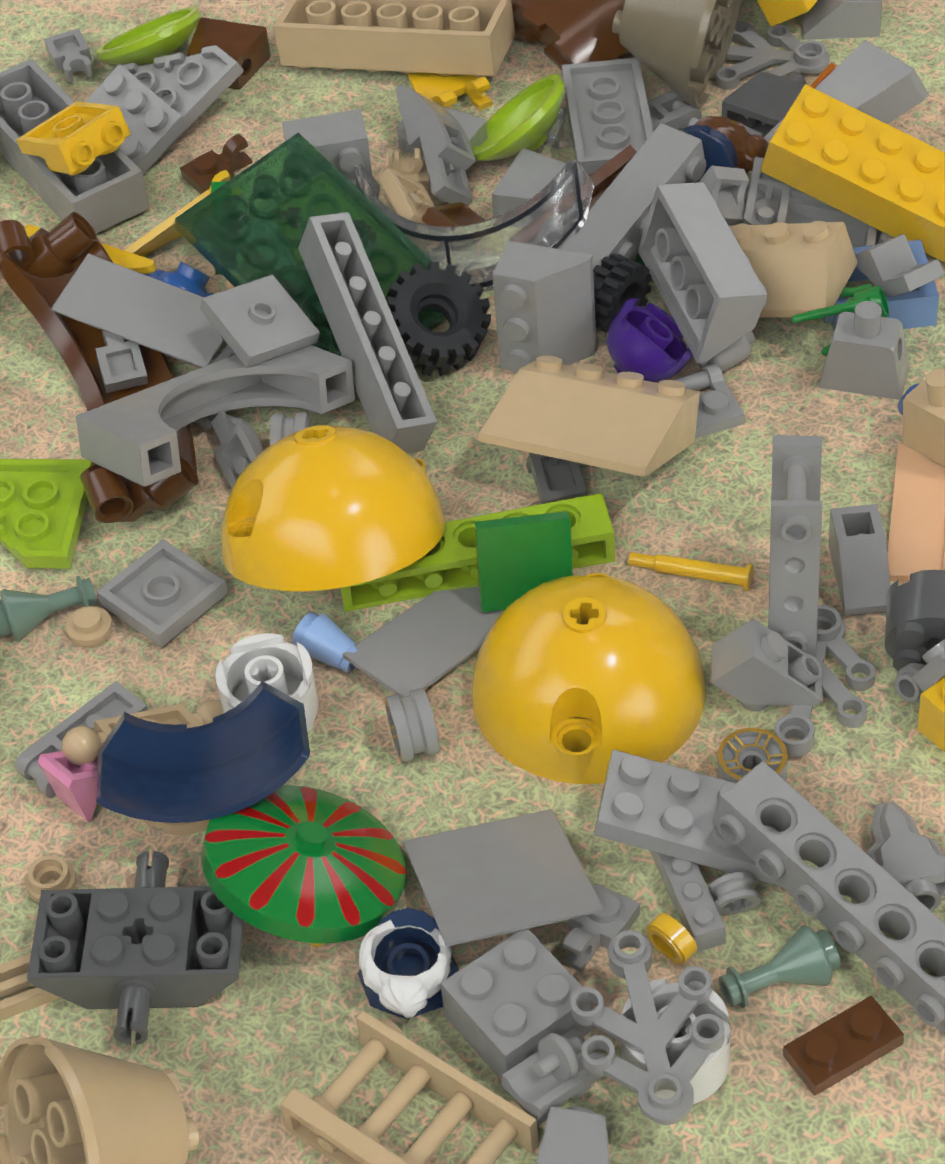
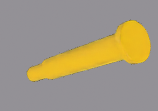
M630 552L628 559L629 566L654 569L658 573L741 585L744 591H750L754 579V564L750 563L746 567H739L657 554V556L635 552Z

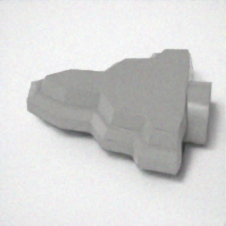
M891 801L876 804L871 824V835L874 845L866 854L932 912L940 905L941 897L945 896L944 853L935 839L919 833L914 819L897 803Z

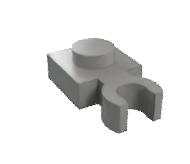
M79 29L44 39L46 51L56 71L63 69L67 82H74L73 74L78 71L86 72L88 78L93 76L90 50Z

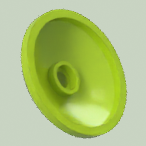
M191 6L179 9L136 26L100 46L96 50V54L99 60L108 64L125 65L134 62L137 66L148 63L154 64L155 58L170 55L188 41L199 23L201 17L199 8Z
M558 74L541 78L503 105L487 121L486 141L481 146L472 147L475 159L485 162L506 159L517 155L522 148L534 151L540 147L547 139L545 132L555 121L564 97L565 82Z

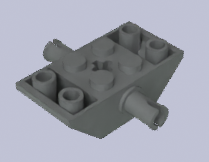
M148 851L142 852L137 856L134 888L41 890L27 975L29 984L87 1010L118 1009L113 1036L120 1043L131 1045L132 1030L136 1031V1045L142 1044L148 1039L147 1029L150 1008L198 1007L239 980L245 921L230 911L217 898L210 886L165 887L169 859L166 855L157 851H153L151 866L148 865Z

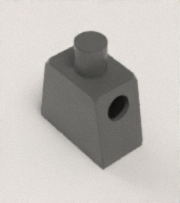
M759 72L722 101V117L740 122L744 126L763 133L762 136L765 137L786 116L804 85H807L806 79L798 72H790L785 78L768 72Z

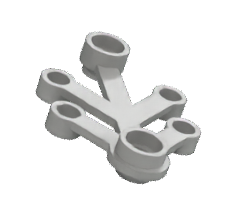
M738 21L732 41L737 44L745 43L748 47L730 45L726 59L741 60L742 62L731 67L720 68L716 73V84L721 89H734L739 85L740 78L772 64L782 65L772 70H762L759 72H768L783 78L790 72L815 74L827 68L830 56L824 44L813 40L800 42L790 33V29L785 25L778 24L769 27L766 41L753 30L750 23ZM774 47H784L786 50H776Z
M818 605L816 659L822 663V692L837 708L839 723L848 728H857L866 721L867 705L861 698L853 696L824 663L826 651L846 670V683L851 689L856 691H865L874 685L875 667L870 662L862 660L844 640L846 626L839 612L830 606ZM861 672L867 674L868 676L865 678H857L853 674ZM742 703L750 711H762L768 707V705H746ZM792 705L790 714L781 717L775 725V735L785 744L789 757L803 756L813 748L815 728L810 720L813 705ZM848 709H855L860 713L856 715L846 714L844 711ZM790 738H797V739H800V740H798V741H792V740H788V739H790Z
M626 930L611 940L608 947V956L612 972L626 981L635 1022L605 1006L601 993L591 987H583L573 993L570 1000L573 1019L580 1025H592L643 1054L647 1071L616 1056L613 1042L602 1035H594L584 1041L581 1048L582 1062L585 1069L590 1073L604 1074L637 1093L639 1108L647 1118L660 1125H672L682 1120L691 1111L694 1103V1091L690 1082L709 1054L723 1046L725 1028L722 1020L716 1015L702 1014L696 1017L691 1024V1043L670 1068L666 1049L697 1005L706 1002L710 998L712 993L711 975L706 969L699 966H691L684 969L679 976L678 993L658 1019L647 972L652 965L651 944L641 933ZM626 947H635L639 949L638 951L632 954H627L621 951V949ZM691 981H699L705 985L700 990H691L686 987ZM584 1002H592L597 1005L592 1011H582L578 1008ZM705 1028H710L718 1034L713 1038L707 1039L701 1037L698 1033ZM595 1050H604L608 1053L607 1057L602 1060H594L589 1057V1054ZM668 1089L674 1091L675 1095L669 1099H662L656 1095V1092Z

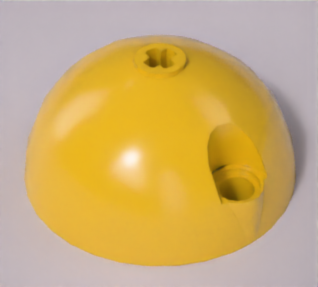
M317 425L292 433L269 446L239 475L226 503L221 528L222 557L229 573L250 585L279 591L305 592L330 590L372 581L411 565L437 545L444 534L446 523L438 494L427 476L423 460L412 458L393 442L368 430L344 426Z
M604 573L561 577L529 590L509 605L495 620L478 652L473 670L472 706L474 715L482 734L492 747L512 764L525 771L564 783H604L612 750L661 763L678 751L693 734L702 717L706 701V679L699 650L678 615L665 602L646 589Z

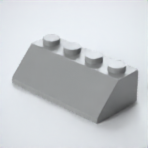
M704 182L657 185L637 251L645 266L650 270L649 273L697 364L706 363L756 328L761 311L767 303V291L764 284L758 279L748 256L744 254L737 242L733 229L728 226L719 210L717 201L712 198ZM700 328H704L702 336L698 332Z

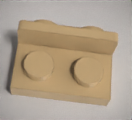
M387 167L378 179L386 192V201L394 208V215L399 225L417 233L442 236L421 220L428 208L435 207L424 186ZM405 234L417 257L422 260H426L443 242L424 240Z

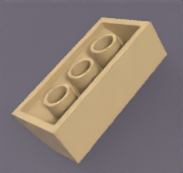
M814 221L811 223L793 224L777 222L765 225L742 223L729 226L733 229L737 242L744 254L748 256L754 272L767 291V303L765 308L762 309L759 318L792 317L796 314L835 305L858 264L844 222Z

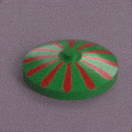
M282 785L269 796L247 808L229 815L210 819L201 849V864L205 878L217 898L230 911L262 931L298 942L339 943L365 936L370 930L377 927L384 917L395 911L406 879L403 853L393 835L376 817L343 797L304 786Z

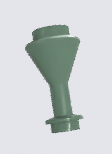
M77 576L76 587L49 595L2 589L0 591L1 638L13 635L14 640L20 642L53 612L83 604L84 607L98 604L91 579L81 580L80 576Z
M801 926L769 963L740 975L734 967L730 966L726 969V974L719 977V985L725 1000L731 1007L739 1004L742 1008H745L749 1005L748 994L777 982L820 986L829 985L832 980V972L841 967L840 956L833 939L826 930L822 929L814 932L808 926Z

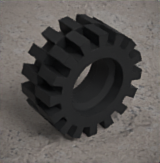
M615 253L610 254L609 258L605 256L601 260V266H595L593 269L595 274L593 276L595 323L597 329L608 333L611 321L626 301L635 298L639 299L635 303L636 306L642 307V305H647L649 299H646L645 296L651 293L652 286L648 285V283L652 281V276L648 274L650 270L644 265Z

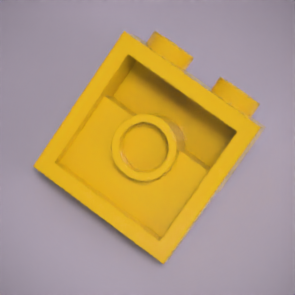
M76 101L22 135L16 141L22 154L40 156V158H44L50 171L67 173L72 176L88 169L96 157L107 155L117 150L125 141V138L131 135V132L119 106Z

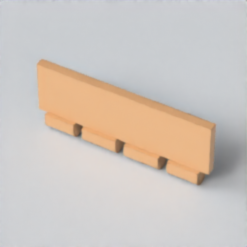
M898 444L887 555L890 581L909 582L911 573L923 570L945 571V468L904 444Z

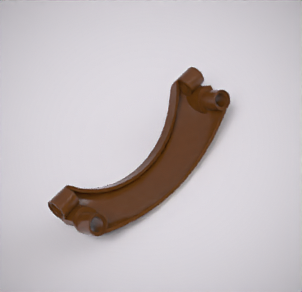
M71 212L51 231L47 232L40 228L30 238H28L24 226L19 221H1L0 270L2 276L32 313L60 353L79 388L87 411L174 378L163 353L138 344L146 369L148 384L106 393L95 350L96 348L106 346L102 334L103 330L51 311V308L87 254L113 263L98 240L95 230L83 216L76 212ZM189 424L176 431L181 464L180 473L144 487L94 462L80 475L81 482L94 516L99 522H135L152 507L160 511H166L198 485L195 449Z

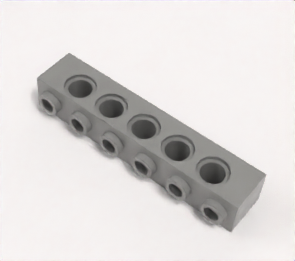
M764 761L759 763L721 795L711 822L717 827L720 835L728 843L737 845L755 862L758 870L766 878L775 880L792 895L796 904L804 913L815 916L827 927L842 948L849 952H854L873 970L876 978L884 986L894 989L909 1002L923 1022L936 1027L945 1035V923ZM765 826H771L779 832L770 831ZM802 860L810 861L814 863L818 868L811 867L805 864ZM841 895L849 896L857 903L848 902ZM881 931L891 933L897 940L886 937ZM921 967L931 969L938 977L927 974Z

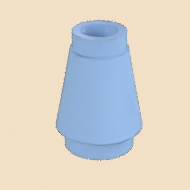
M310 612L303 617L293 633V644L297 646L298 642L306 648L311 658L350 674L356 666L344 659L342 654L345 652H356V643L326 614L318 615L315 612Z

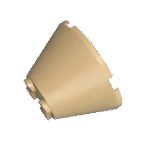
M38 1036L22 1038L13 1042L1 1060L0 1105L4 1104L5 1134L0 1135V1164H186L188 1152L194 1151L198 1147L199 1135L195 1121L185 1115V1110L179 1096V1081L172 1069L158 1070Z

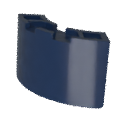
M261 681L244 701L224 714L214 717L212 723L187 728V724H161L143 720L124 712L98 750L96 801L102 807L119 814L147 821L185 823L215 819L247 808L284 785L308 759L310 747L304 704Z

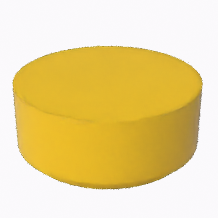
M658 914L646 927L647 936L653 946L675 964H685L698 950L697 944L690 933L668 914Z

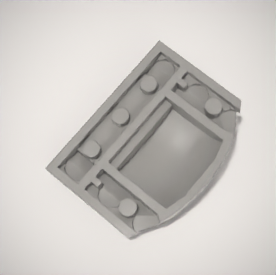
M754 158L743 218L744 224L765 225L777 222L793 224L811 223L814 221L844 222L852 247L876 245L894 238L830 205H824V202L761 172L764 158Z

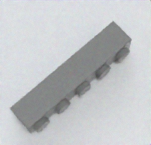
M650 851L683 927L690 933L697 944V952L726 944L725 925L697 863Z

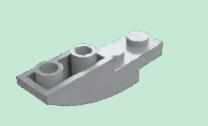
M400 84L396 88V94L400 106L399 112L402 116L406 132V141L413 150L414 148H419L422 151L433 195L442 202L450 204L462 202L467 206L473 199L466 170L476 162L465 131L455 117L440 104ZM455 137L457 144L453 145L450 138Z

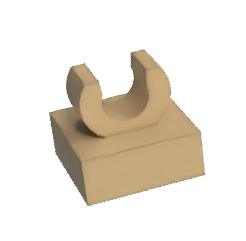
M414 148V157L400 158L399 150H394L392 159H389V167L422 184L426 191H430L429 175L422 151L419 148Z

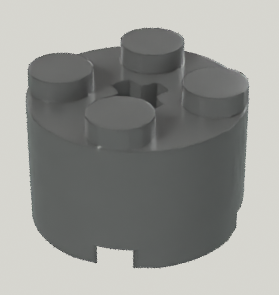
M923 570L911 573L909 582L898 586L897 580L888 590L885 649L893 659V667L899 671L909 663L926 665L927 663L922 656L945 639L944 570Z

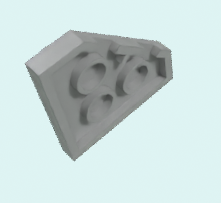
M216 45L204 47L201 54L187 57L182 52L154 59V64L138 67L135 62L122 65L189 123L174 142L244 72L237 61Z

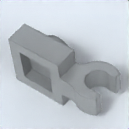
M102 331L106 346L96 348L95 350L106 393L148 384L139 345L132 341L124 342L122 337Z
M595 883L593 888L605 912L569 919V931L571 932L563 942V947L570 951L563 959L564 964L582 972L600 946L608 949L611 940L616 935L630 930L640 915V903Z

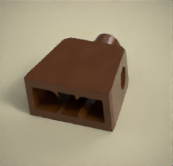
M201 17L187 51V56L201 54L202 48L216 45L227 53L244 70L228 87L229 89L240 90L271 57L266 27Z

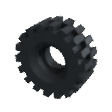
M429 262L426 270L423 269L421 263L413 265L410 273L404 270L399 274L396 282L393 281L385 298L414 368L415 365L423 367L422 375L431 376L434 368H438L439 376L449 374L452 366L456 370L463 368L467 360L471 361L475 357L491 323V314H487L490 308L488 298L480 299L484 291L482 286L477 283L472 287L469 284L472 276L464 271L461 277L454 274L457 266L447 264L445 270L439 269V262ZM429 309L441 313L448 320L449 329L445 332H434L425 328L418 319L419 312Z

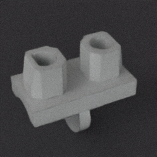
M575 1027L562 1036L556 1033L548 1034L539 1041V1051L502 1074L501 1086L537 1119V1126L547 1120L550 1106L558 1107L570 1098L578 1099L591 1088L592 1083L604 1076V1074L590 1073L585 1069L581 1053L585 1039ZM592 1051L589 1054V1057L594 1060H602L607 1057L605 1054L598 1053L597 1051Z

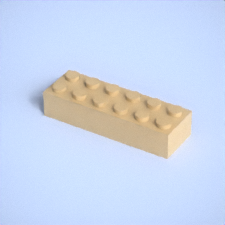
M289 0L273 26L282 66H296L301 69L310 67L331 68L333 70L362 69L369 72L401 71L405 74L417 72L437 73L441 76L460 74L473 75L478 78L496 75L516 35L511 0Z

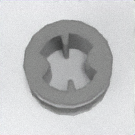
M730 873L715 879L710 884V894L718 898L715 901V905L720 915L728 916L746 912L755 908L760 903L761 899L758 891L752 889L756 883L752 873Z

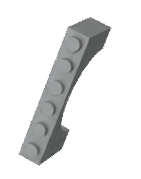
M313 345L248 368L237 355H233L76 415L81 457L144 487L181 472L176 431L198 419L219 413L220 411L224 412L259 406L295 407L324 414L355 401L352 360Z

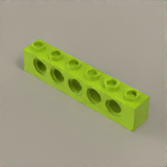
M599 493L445 521L444 534L437 545L416 562L384 577L340 588L344 610L347 612L427 597L434 591L479 587L475 522L568 511L571 522L572 569L615 562L614 530L603 494Z

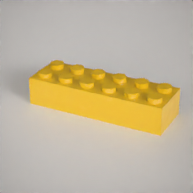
M805 84L771 138L760 171L892 237L905 234L907 241L921 240L925 253L945 262V152Z

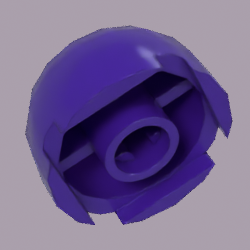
M632 298L623 304L609 326L606 343L610 357L614 362V368L617 373L635 372L642 374L645 381L659 383V381L668 380L685 367L693 357V354L683 342V336L671 315L650 302L645 308L636 306L635 303L639 299Z

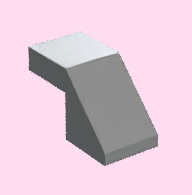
M905 234L885 240L855 254L858 261L856 267L876 286L881 285L889 298L910 292L945 275L939 259L917 265Z

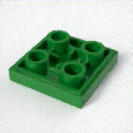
M568 511L475 522L479 602L482 612L505 610L529 590L551 580L573 576L571 522Z

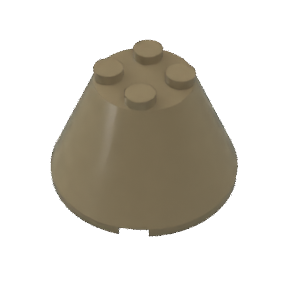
M625 0L623 10L618 9L615 14L612 33L619 34L620 44L688 104L700 108L706 103L710 95L703 93L709 81L716 82V73L724 65L742 0Z

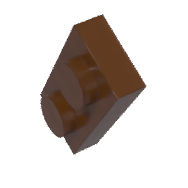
M871 995L784 1045L783 1057L813 1095L816 1096L903 1045L904 1033Z

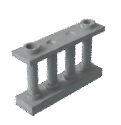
M773 435L768 628L779 633L785 640L816 658L822 501H820L822 436Z

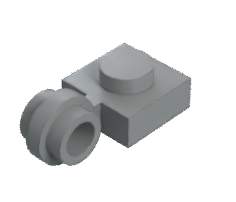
M945 639L922 656L927 663L926 665L909 663L898 671L895 689L903 700L920 702L921 693L945 677Z

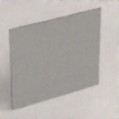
M552 809L402 841L446 947L605 912Z

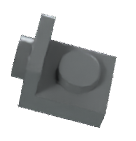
M529 452L526 466L528 473H533L541 504L586 496L587 490L579 463Z

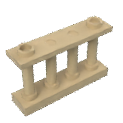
M364 1010L356 1017L360 1042L364 1047L320 1097L313 1096L310 1099L293 1088L280 1103L286 1130L336 1164H426L468 1113L492 1127L493 1130L465 1164H494L512 1141L531 1153L539 1146L537 1119L517 1100H505L405 1037L402 1030L392 1021L386 1018L378 1020ZM382 1058L406 1073L362 1125L355 1124L351 1126L338 1117L336 1111ZM425 1085L448 1099L449 1102L406 1153L399 1152L396 1155L380 1144L379 1139Z

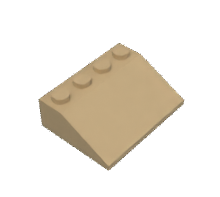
M539 356L535 361L519 369L479 431L478 441L646 477L695 442L700 391L685 389V384L680 381L662 380L659 383L645 381L642 374L635 372H620L615 375L603 372V368L599 365L579 364L575 367L562 364V359L558 357Z

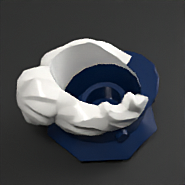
M412 908L393 911L384 917L377 927H374L366 934L359 950L360 970L358 976L370 1006L407 1020L444 1007L440 983L459 971L451 953L452 949L450 946L446 947L435 919L424 911Z

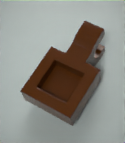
M238 133L227 140L221 154L218 155L213 150H210L180 167L182 178L200 194L210 189L212 179L221 171L227 170L229 173L230 181L228 183L235 181L234 171L252 164V159L242 151L248 147L247 140Z

